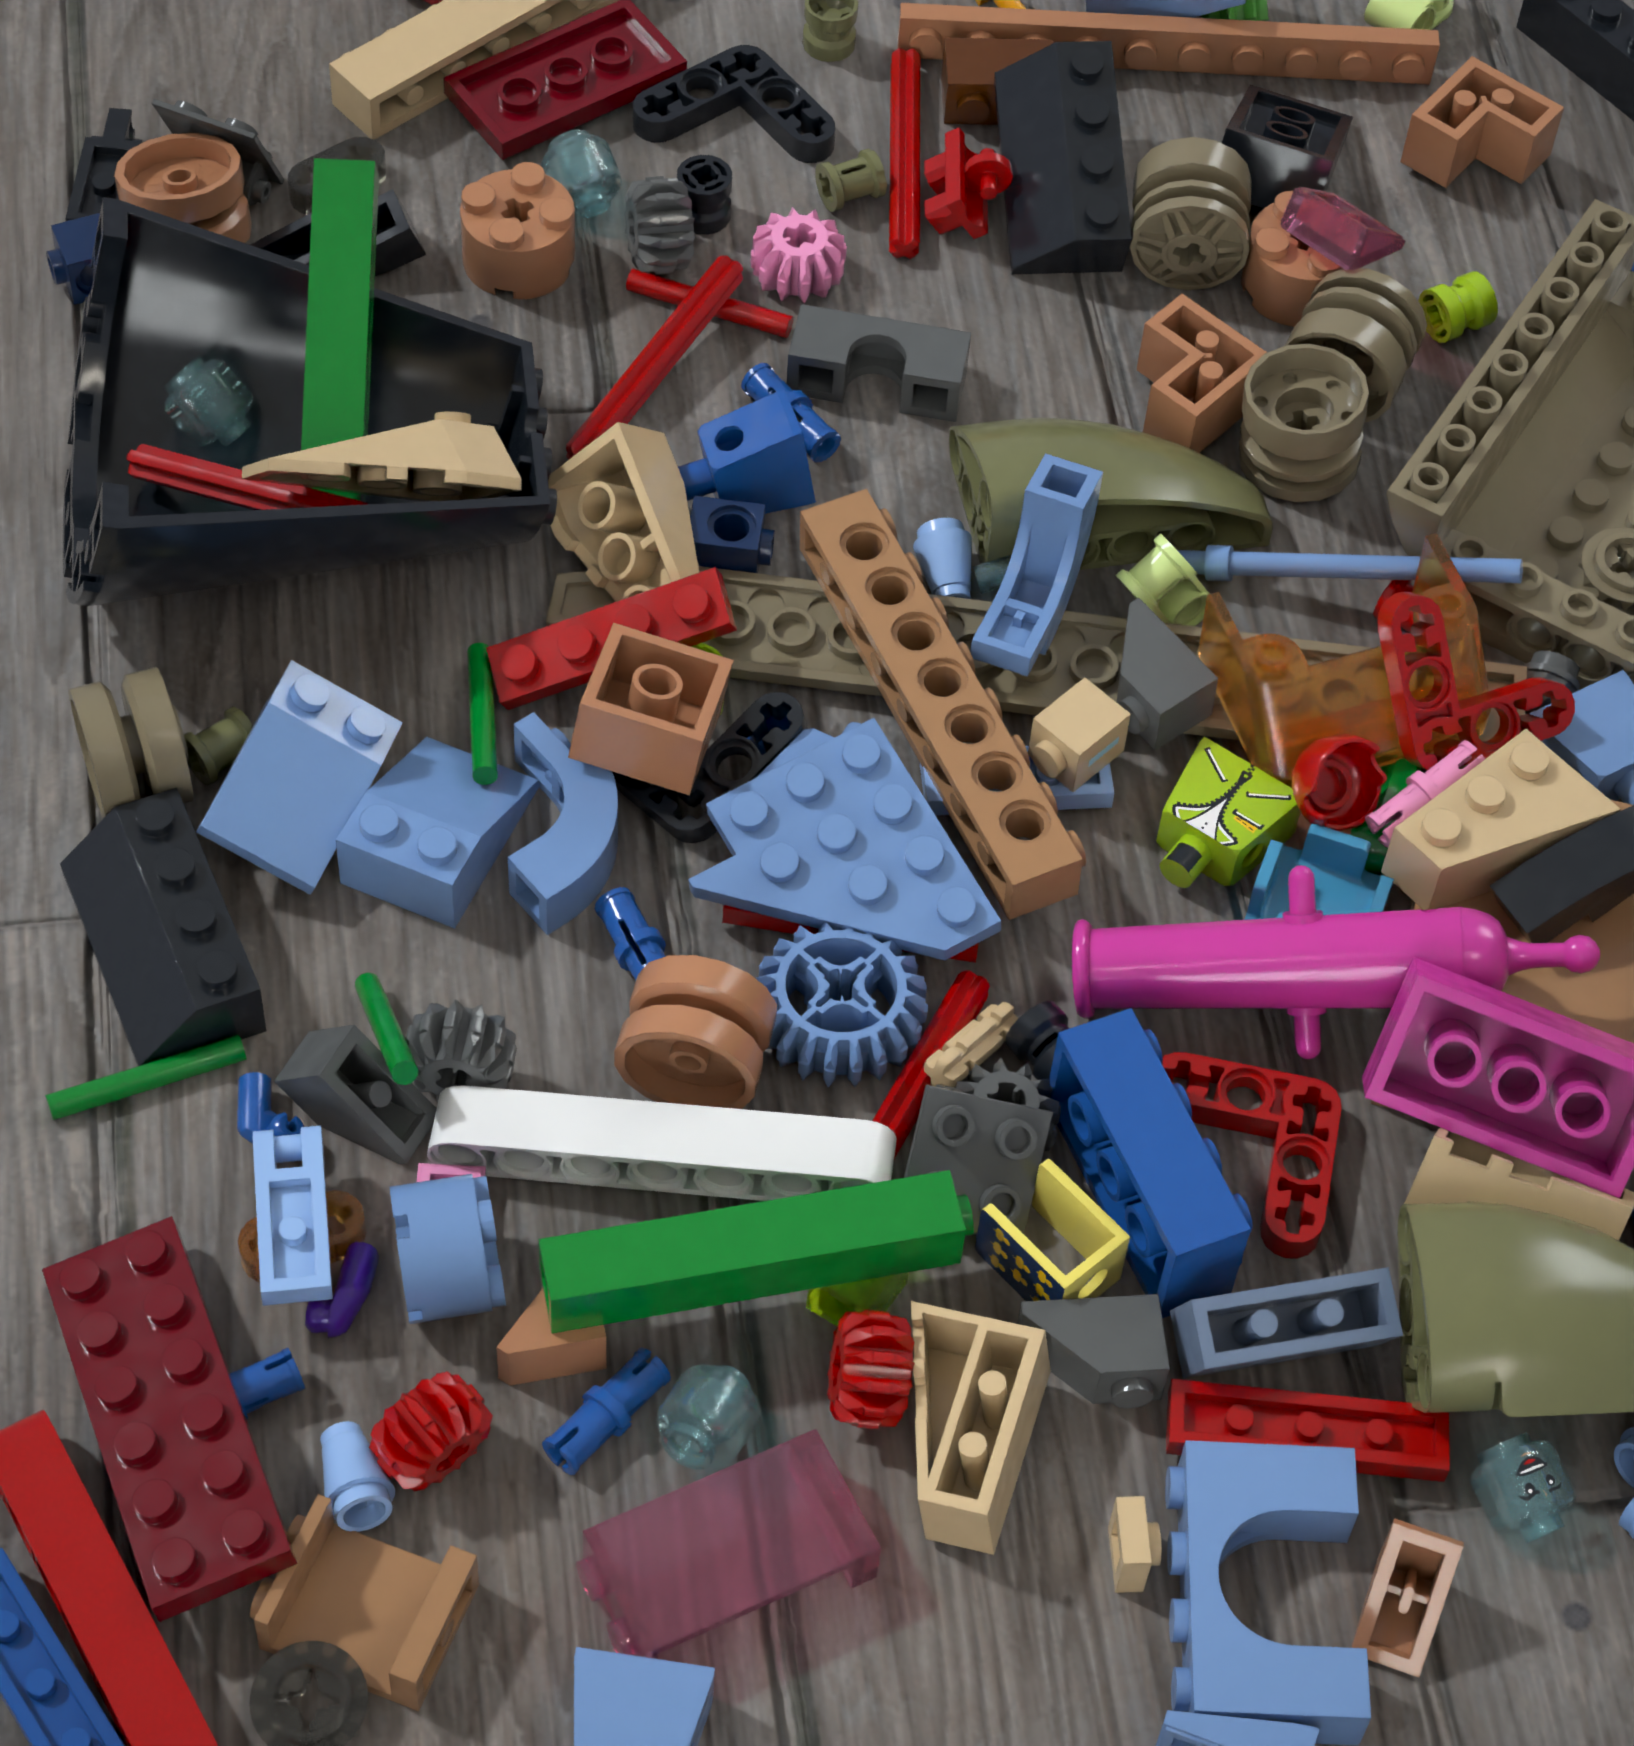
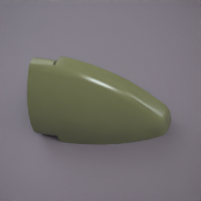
M1013 419L952 426L950 428L949 453L951 465L977 556L983 569L1006 567L1009 565L1020 525L1025 489L1045 453L1103 471L1095 517L1080 570L1138 563L1155 547L1154 539L1159 534H1162L1176 550L1206 551L1207 545H1232L1234 550L1269 546L1273 525L1260 490L1249 480L1219 462L1181 444L1114 424L1075 419Z
M1467 1201V1203L1403 1204L1400 1207L1397 1236L1399 1312L1403 1336L1400 1337L1401 1378L1405 1400L1408 1403H1412V1408L1424 1413L1478 1412L1496 1409L1501 1410L1508 1417L1634 1412V1249L1598 1229L1554 1214L1507 1204Z

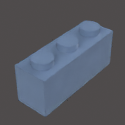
M1389 1267L1192 1299L1170 1310L1183 1379L1373 1347L1403 1336Z

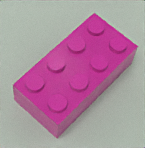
M1413 957L1363 1073L1362 1081L1365 1098L1620 1198L1634 1168V1043Z

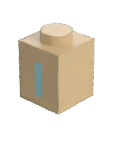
M1084 677L1033 718L1028 756L1045 776L1056 778L1070 791L1074 792L1124 751L1131 714Z

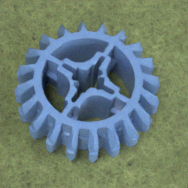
M828 923L821 925L816 934H812L800 925L797 932L794 933L793 942L779 938L774 946L773 956H764L763 961L760 963L759 977H756V979L768 988L777 1003L776 1022L767 1049H777L776 1059L779 1061L780 1067L798 1062V1073L802 1081L812 1072L818 1071L823 1073V1080L827 1087L834 1082L836 1075H847L849 1081L856 1087L858 1082L861 1081L862 1071L866 1070L880 1080L883 1074L886 1073L887 1063L901 1067L902 1062L907 1057V1049L915 1048L919 1042L922 1024L927 1019L928 1005L925 1003L927 985L924 981V976L917 975L918 964L916 963L915 955L901 956L902 950L893 940L881 943L875 939L873 934L858 933L850 928L833 930ZM795 989L804 995V1004L808 1006L807 1011L802 1016L795 1011L788 999ZM876 989L880 990L891 1007L885 1016L875 1009L876 1001L871 998V994Z

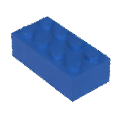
M1132 1008L1058 1032L1049 1077L1050 1086L1052 1087L1051 1099L1059 1101L1061 1114L1057 1126L1099 1207L1130 1236L1126 1259L1145 1295L1158 1294L1162 1318L1170 1316V1310L1192 1299L1232 1292L1253 1223L1245 1200L1238 1193L1232 1195L1222 1176L1221 1159L1214 1143L1209 1138L1202 1139L1193 1123L1192 1108L1186 1091L1179 1083L1172 1084L1162 1065L1161 1047L1155 1034L1150 1029L1143 1030Z

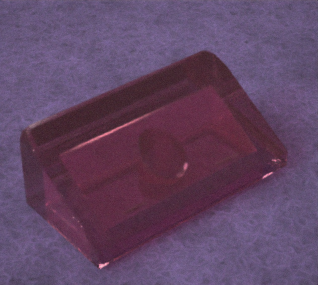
M1301 186L1294 188L1280 224L1284 230L1345 270L1359 269L1403 248L1406 242L1402 239L1403 236L1337 194Z

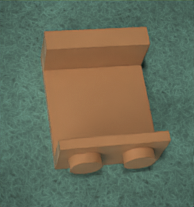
M318 1494L307 1516L298 1514L287 1531L298 1564L279 1571L275 1579L265 1577L253 1598L250 1618L254 1619L259 1649L419 1711L479 1586L477 1555L450 1545L442 1563L439 1564L359 1532L343 1530L338 1524L334 1523L331 1499Z

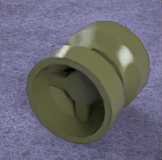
M805 0L804 17L806 23L803 29L802 44L804 50L811 57L820 61L835 62L851 55L856 43L854 24L857 21L858 0Z

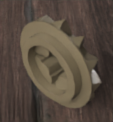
M1615 527L1600 531L1587 541L1578 567L1584 571L1583 586L1596 588L1599 591L1600 601H1605L1609 598L1620 601L1625 611L1634 604V579L1627 572L1617 573L1615 570L1618 564H1622L1626 570H1634V528Z

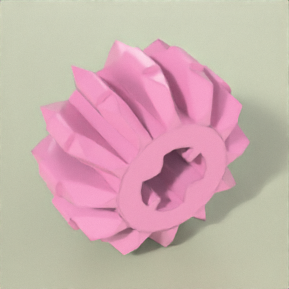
M792 207L787 217L771 213L766 225L757 226L756 233L753 236L750 265L753 268V275L759 277L762 291L777 290L781 301L790 295L798 296L805 304L811 293L826 298L831 286L840 284V279L844 274L847 246L844 243V235L839 234L836 229L835 220L820 221L816 209L808 215H799Z

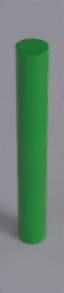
M474 643L467 649L472 777L478 784L489 785L498 778L493 674L486 649L489 646L485 643Z
M373 973L361 974L355 981V990L392 1079L400 1085L410 1084L418 1076V1067L380 979Z
M239 1035L53 1092L45 1095L52 1119L57 1120L247 1060L241 1038Z

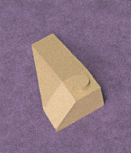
M462 412L435 413V418L432 421L275 456L242 467V479L422 502L496 498L521 491V477L494 426L471 423V415Z
M617 422L550 474L548 486L557 491L556 513L553 523L550 525L555 538L565 550L573 551L588 568L585 573L596 587L604 588L615 602L699 573L685 484L664 433Z

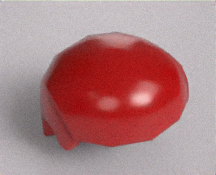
M1337 734L1314 740L1299 754L1292 771V790L1300 812L1310 824H1318L1333 830L1343 831L1362 825L1365 821V816L1377 808L1381 785L1386 782L1387 775L1376 761L1375 754L1380 748L1375 742L1356 735Z

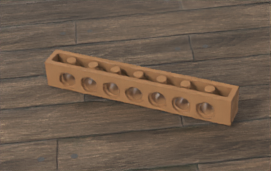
M867 489L800 511V551L922 767L924 766L940 794L946 810L1008 920L1078 895L1081 868L1086 865V855L1082 842L1073 830L1066 831L1057 816L1058 808L1050 787L1045 782H1037L1030 770L1028 752L1022 739L1017 734L1011 736L1002 722V710L997 696L991 688L983 689L975 675V664L969 648L964 642L956 643L949 631L948 617L942 602L936 596L930 598L923 586L921 569L915 556L911 552L904 553L897 541L895 524L890 513L885 508L878 509ZM989 789H998V790H1001V791H1000V792H995V791H990ZM1016 837H1026L1031 840H1019Z

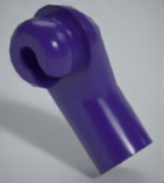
M355 1242L347 1247L333 1299L308 1301L305 1326L311 1333H328L329 1339L339 1337L348 1331L371 1292L379 1260V1254L375 1247L364 1242Z

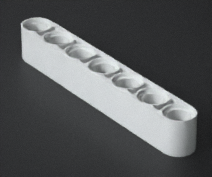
M460 1085L445 1088L440 1092L427 1157L433 1164L486 1166V1176L768 1201L891 1180L897 1138L889 1127L878 1122L861 1119Z

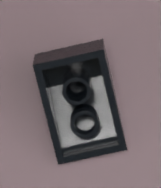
M1250 84L1225 130L1222 144L1236 150L1248 164L1252 180L1251 205L1265 208L1274 203L1276 196L1284 191L1299 192L1306 198L1323 201L1353 116Z

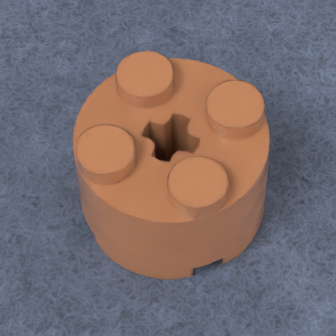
M522 162L515 165L512 169L494 172L464 187L460 207L463 266L466 274L476 286L494 295L496 288L512 291L513 299H532L546 295L564 284L569 276V268L575 257V207L570 193L559 181L546 175L543 167L539 164Z
M1284 191L1278 194L1274 203L1265 207L1256 216L1250 231V250L1243 267L1241 285L1243 291L1247 289L1252 296V306L1261 315L1274 322L1295 327L1301 320L1303 310L1310 301L1311 294L1316 285L1328 273L1346 267L1359 268L1363 251V236L1360 230L1362 222L1360 217L1349 209H1340L1322 200L1306 198L1299 192Z

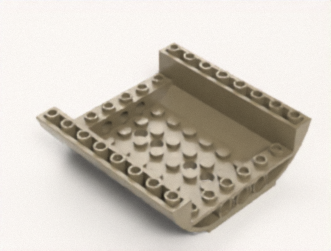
M1594 199L1389 487L1386 494L1392 523L1407 556L1522 559L1523 574L1521 583L1425 581V583L1441 601L1448 600L1454 604L1453 613L1471 628L1470 636L1524 663L1531 662L1533 654L1537 651H1552L1572 659L1580 668L1577 677L1580 683L1579 690L1622 670L1627 673L1634 684V609L1628 608L1624 611L1621 604L1612 598L1600 601L1599 591L1596 588L1583 586L1584 571L1578 567L1583 548L1593 535L1609 528H1634V272L1631 271L1634 264V216L1597 199ZM1622 564L1617 565L1615 570L1617 573L1627 572L1634 579V570H1626Z

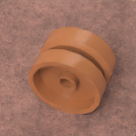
M200 133L169 134L139 144L128 150L117 162L114 177L119 200L243 243L250 239L252 222L248 200L243 194L245 180L241 156L233 144L217 136Z
M669 955L651 961L637 976L630 999V1016L622 1025L615 1047L614 1066L628 1085L644 1097L655 1102L742 1109L756 1094L763 1067V1052L769 1047L776 1022L777 1003L767 987L748 972L726 962L697 955Z

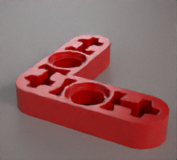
M1411 592L1396 593L1390 596L1381 606L1377 617L1378 633L1400 748L1404 758L1410 764L1429 770L1456 749L1458 744L1466 740L1477 748V751L1471 755V760L1464 764L1468 765L1481 754L1486 759L1525 729L1541 741L1565 731L1572 722L1575 713V700L1572 692L1564 684L1541 677L1525 679L1459 701L1443 615L1439 606L1431 598ZM1409 611L1419 613V621L1411 625V633L1401 631V622L1409 619ZM1416 645L1427 648V652H1417ZM1427 665L1434 675L1433 687L1427 696L1415 699L1409 690L1411 675L1417 668ZM1542 696L1551 698V706L1543 709V718L1530 714L1519 716L1516 708L1527 711L1539 707L1543 702ZM1494 708L1500 717L1498 732L1493 738L1481 741L1476 732L1478 717L1483 711ZM1432 731L1444 735L1457 733L1460 741L1449 738L1437 742L1433 747L1434 754L1424 751V744L1432 740Z
M1173 1052L1164 1055L1162 1065L1172 1084L1174 1077L1187 1080L1186 1093L1192 1108L1193 1123L1274 1139L1260 1223L1261 1238L1270 1251L1283 1258L1298 1259L1309 1255L1317 1246L1326 1218L1342 1109L1341 1099L1337 1091L1327 1082L1312 1077L1187 1052ZM1209 1082L1218 1084L1213 1101L1206 1100ZM1236 1087L1250 1088L1259 1094L1262 1105L1253 1110L1239 1109L1230 1103L1227 1093ZM1303 1103H1310L1316 1106L1315 1112L1317 1117L1311 1135L1300 1134L1304 1116ZM1294 1155L1305 1156L1316 1164L1319 1174L1308 1180L1292 1177L1283 1166V1161ZM1290 1200L1303 1201L1298 1219L1300 1227L1298 1234L1286 1231V1222L1284 1220Z

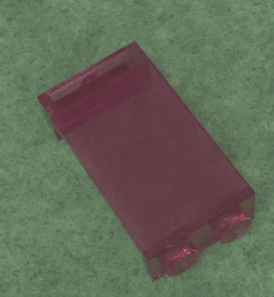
M814 1429L583 1530V1559L576 1562V1568L590 1600L595 1602L603 1599L613 1621L606 1624L615 1652L658 1659L659 1653L841 1571L851 1589L876 1578L881 1547L817 1429Z

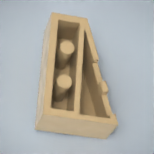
M1525 729L1397 825L1393 830L1381 872L1385 876L1393 878V883L1423 910L1443 908L1492 891L1491 884L1527 860L1589 825L1620 812L1621 809L1530 731Z
M1440 1127L1431 1141L1404 1204L1467 1203V1201L1507 1204L1554 1214L1598 1229L1619 1241L1634 1208V1192L1624 1188L1621 1197L1617 1198Z
M911 1301L913 1340L915 1342L913 1376L916 1402L917 1489L925 1538L994 1555L1051 1372L1046 1331Z

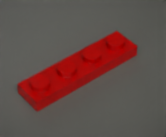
M716 567L486 647L500 704L507 710H511L588 683L613 623L690 647L737 631L722 574Z
M1171 1379L1167 1407L1166 1454L1181 1455L1185 1440L1355 1448L1356 1473L1445 1482L1450 1471L1449 1412L1424 1413L1412 1408V1403L1181 1379Z

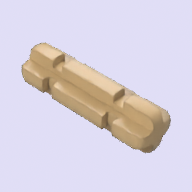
M1002 1002L999 1005L991 1004L978 1015L977 1021L973 1019L947 1041L942 1050L938 1049L927 1058L924 1064V1072L931 1077V1085L941 1084L955 1087L958 1081H962L967 1077L975 1064L980 1066L1002 1046L1003 1041H1005L1011 1026L1018 1020V1017L1014 1014V1006L1007 1002Z

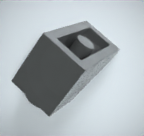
M1137 598L1129 603L1116 703L1131 714L1128 731L1135 735L1139 734L1154 750H1157L1212 715L1218 677L1140 598Z
M355 1025L309 1031L274 1080L317 1125H321L323 1128L398 1164L408 1163L434 1123L437 1108L413 1083L400 1085L392 1079L382 1052Z
M1158 1294L1021 1302L1017 1324L1046 1331L1051 1372L1092 1404L1113 1403L1120 1408H1137L1150 1403L1152 1400L1162 1399L1170 1367Z

